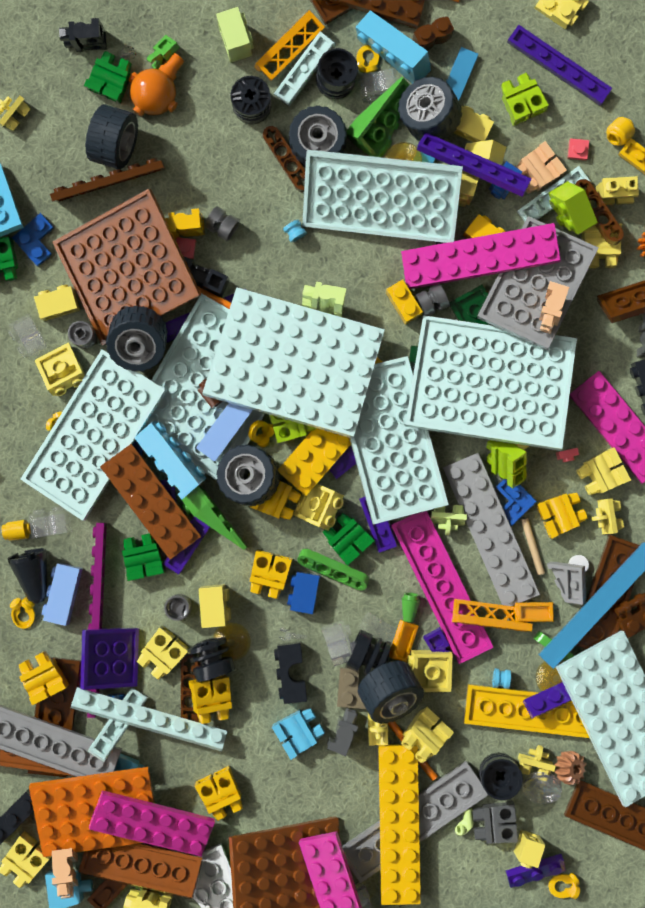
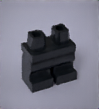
M91 18V24L69 21V27L59 28V38L61 41H64L65 48H74L76 52H83L82 49H107L106 30L99 18Z

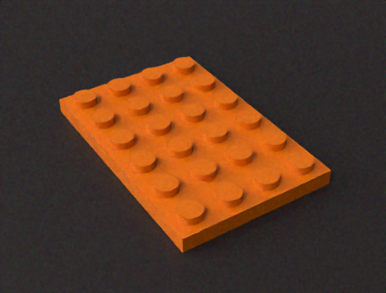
M149 767L36 782L29 785L43 857L52 856V851L72 848L75 852L143 843L89 830V824L102 790L155 803Z

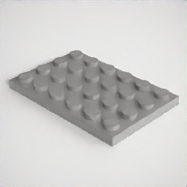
M528 216L522 229L546 224ZM556 228L561 262L499 273L477 316L478 319L547 351L599 248ZM551 281L568 286L569 290L561 311L562 315L558 326L554 325L551 334L540 331L542 321H539V318L547 300L545 296Z

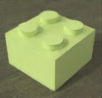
M235 7L217 13L219 30L230 62L252 56L251 49H254L253 39L250 30L248 31L244 12L240 13L239 8Z

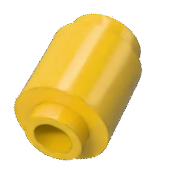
M26 519L7 522L5 525H2L4 540L27 539L32 534L31 523H28Z

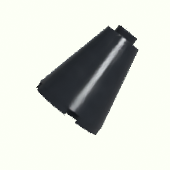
M35 548L25 550V553L20 555L16 553L7 558L8 563L28 601H32L34 604L43 602L44 598L47 597L46 549Z

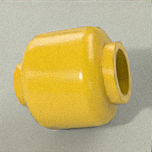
M618 117L608 126L606 130L607 139L613 145L623 146L635 134L633 122L628 118Z

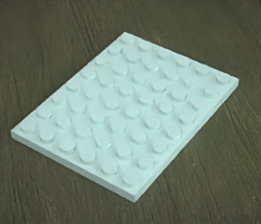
M236 288L202 394L203 396L354 438L385 329Z
M201 293L151 380L167 391L143 429L155 420L161 422L167 429L166 433L170 437L173 436L179 442L181 450L189 453L192 457L191 461L195 466H200L206 474L217 480L216 472L223 455L230 449L236 448V446L248 445L251 440L248 436L250 426L255 421L262 420L266 413L253 410L216 461L211 460L196 449L228 405V402L223 401L212 409L197 391L200 388L199 384L208 377L229 312L228 308Z
M423 315L405 427L561 451L563 448L577 338L555 335L547 351L495 326Z

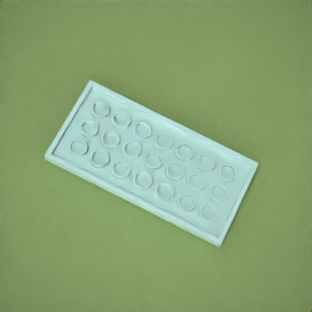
M307 150L302 226L444 243L454 242L463 166Z
M103 349L21 477L22 481L82 521L86 520L110 482L100 466L131 443L134 444L136 440L134 437L142 431L167 391L139 372L126 370L118 366L109 357V353Z
M408 356L374 365L354 438H350L373 525L449 505L429 431L405 427L413 381V373Z
M619 631L556 666V669L622 806L627 807L645 796V674L624 631Z

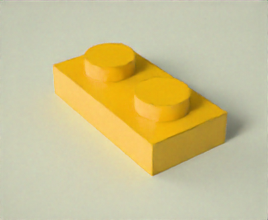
M630 138L618 155L645 175V148Z

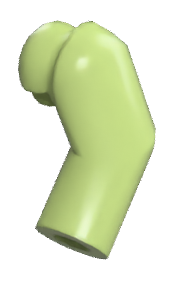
M471 807L463 812V819L455 828V833L459 836L467 834L474 825Z

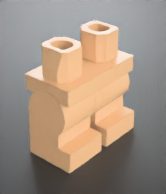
M546 141L522 158L516 167L522 171V175L532 179L526 190L528 194L536 190L540 191L563 176L567 171L558 157L551 160L555 153Z
M550 281L545 296L547 300L539 318V321H542L540 331L551 334L553 326H558L562 315L561 311L569 290L568 286Z
M72 848L52 851L53 875L55 876V878H52V885L57 888V896L61 897V899L73 898V887L78 886L76 871L73 868V862H78V854Z

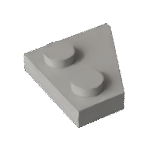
M552 561L547 563L548 569H552L556 577L554 581L561 590L564 601L580 605L585 604V566Z

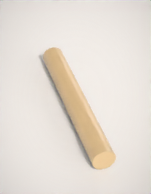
M522 519V526L537 574H544L545 571L529 519Z

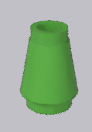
M404 593V597L401 598L403 621L414 622L421 600L416 593Z

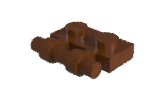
M645 593L635 595L634 599L629 602L624 601L615 609V613L618 616L623 614V617L617 621L621 631H624L627 638L645 629Z

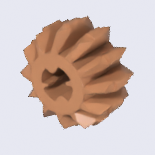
M575 751L561 752V756H557L558 762L554 764L556 766L554 773L557 774V779L568 785L579 784L580 779H584L583 773L587 772L584 770L587 764L583 761L584 757Z

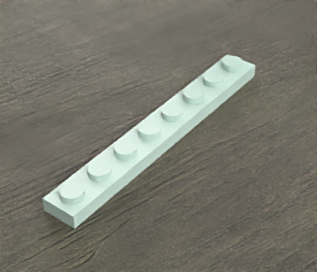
M78 687L71 704L72 709L218 751H222L227 731L92 691L82 690Z

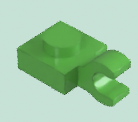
M165 35L153 47L155 52L150 54L146 60L152 64V68L159 69L163 58L168 60L180 47L176 41Z

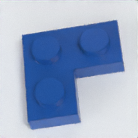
M40 213L15 234L12 239L39 267L52 255L40 240L52 231L54 227Z
M504 479L496 486L509 500L503 507L510 526H513L537 502L521 484L512 489L507 485V479Z

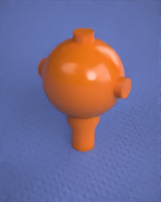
M174 53L168 62L161 65L159 69H145L138 74L133 72L128 80L131 83L130 95L135 105L133 111L141 117L144 113L155 116L161 115L168 110L173 112L176 109L178 103L175 101L176 88L173 81L176 79L177 71L184 63V60L179 55Z

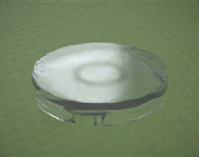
M534 772L523 781V793L529 800L535 803H552L561 797L562 784L552 774L550 776L546 775V772Z

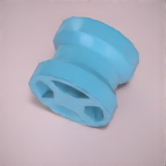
M299 219L294 220L283 228L284 232L289 235L291 243L307 234L305 229H302L300 226L301 222Z
M494 668L493 688L501 686L504 689H509L511 670L500 671L498 668Z

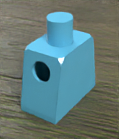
M49 870L45 875L49 908H67L77 905L84 898L83 892L93 891L92 879L81 880V874L79 871H76L78 886L73 887L74 897L61 899V897L57 896V888L52 885V878H55L53 870Z

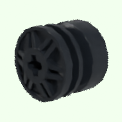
M334 48L323 53L319 59L316 84L319 91L327 98L341 99L349 95L353 90L358 71L357 60L353 54L345 49Z
M252 75L244 76L235 82L230 96L233 112L236 117L243 123L250 125L259 124L264 121L270 114L272 107L270 89L266 82ZM252 95L254 99L250 100L248 96Z
M361 629L349 653L345 667L357 672L364 665V675L366 676L371 669L387 663L390 656L391 642L386 640L381 648L382 638L379 637L375 644H372L373 635Z
M226 637L209 638L187 649L189 655L197 653L196 656L190 658V662L200 661V665L193 669L196 682L210 680L236 669L232 656H222L223 653L229 650V646L220 647V645L227 642Z
M492 753L485 757L480 764L479 778L489 796L497 800H508L518 794L522 787L523 777L521 770L512 757L505 753ZM496 772H502L503 777L497 776Z

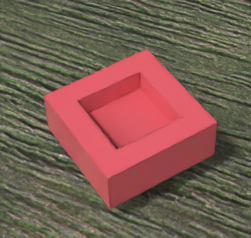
M570 138L567 159L586 161L588 159L589 140Z
M177 237L176 242L182 255L189 259H194L196 239Z
M578 448L556 452L557 460L563 459V463L575 460L574 456L579 455Z

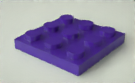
M139 628L82 630L80 689L91 690L137 686Z

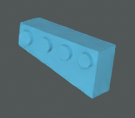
M371 10L355 27L359 41L371 46L375 53L379 54L412 84L414 81L424 78L431 71L428 51Z
M155 420L134 438L150 458L154 457L156 459L155 466L159 471L168 475V483L172 487L175 486L179 489L178 496L182 500L206 479L204 476L205 472L200 466H195L191 461L192 457L189 453L183 452L179 447V442L173 436L170 437L166 433V427L161 422Z

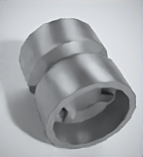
M216 206L206 219L204 227L213 233L217 231L219 237L228 241L238 228L240 220L232 215L227 216L225 210Z
M440 284L429 288V292L423 291L415 295V300L423 311L422 315L424 316L434 314L436 309L441 311L450 306L446 293Z
M76 321L68 329L69 340L76 346L88 349L96 343L97 334L94 328L87 322Z
M176 594L170 597L164 606L166 615L174 621L184 619L192 610L191 600L184 594Z

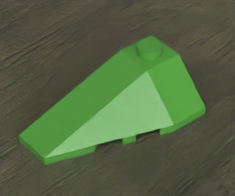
M404 77L398 79L364 110L346 131L347 137L352 143L371 157L382 158L392 143V140H390L394 129L397 130L399 126L397 123L400 117L398 112L399 100L409 86Z
M197 486L182 499L184 502L182 507L188 514L192 513L193 516L243 550L247 548V545L202 486Z

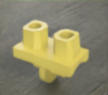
M20 95L11 107L8 105L12 99L8 96L4 101L0 100V115L4 110L7 111L0 120V126H5L14 131L19 122L12 117L13 113L17 111L25 117L30 111V108L24 102V98Z
M613 498L597 500V516H593L592 521L598 520V526L602 528V534L618 533V530L624 528L622 518L616 519L615 511H620L621 509L620 501L613 500Z
M368 713L369 746L388 745V723L374 722Z
M538 745L536 750L529 749L528 754L534 755V757L519 753V769L522 774L530 775L532 766L538 767L536 776L547 780L551 771H555L556 766L553 765V762L541 759V757L548 759L549 753L543 752V746Z

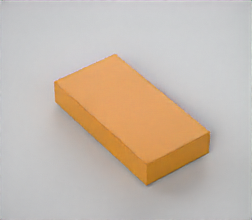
M553 602L515 603V621L554 622Z
M400 620L390 649V658L407 663V657L410 654L418 625Z

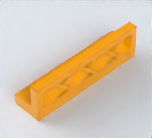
M309 10L255 63L254 68L259 72L262 71L272 81L325 26ZM311 20L319 27L315 32H306V25ZM296 35H303V44L301 46L293 45V38ZM283 48L290 49V57L288 59H279V52ZM269 62H277V70L273 74L265 68Z
M454 599L452 623L532 632L533 624L528 622H516L512 617L515 613V607ZM459 604H465L470 612L466 615L458 614ZM479 607H484L488 614L485 617H479L475 611ZM498 609H502L506 614V617L502 620L497 619L493 614Z

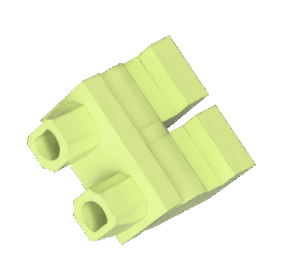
M316 282L315 287L305 285L301 306L342 317L346 288L322 285L321 282Z

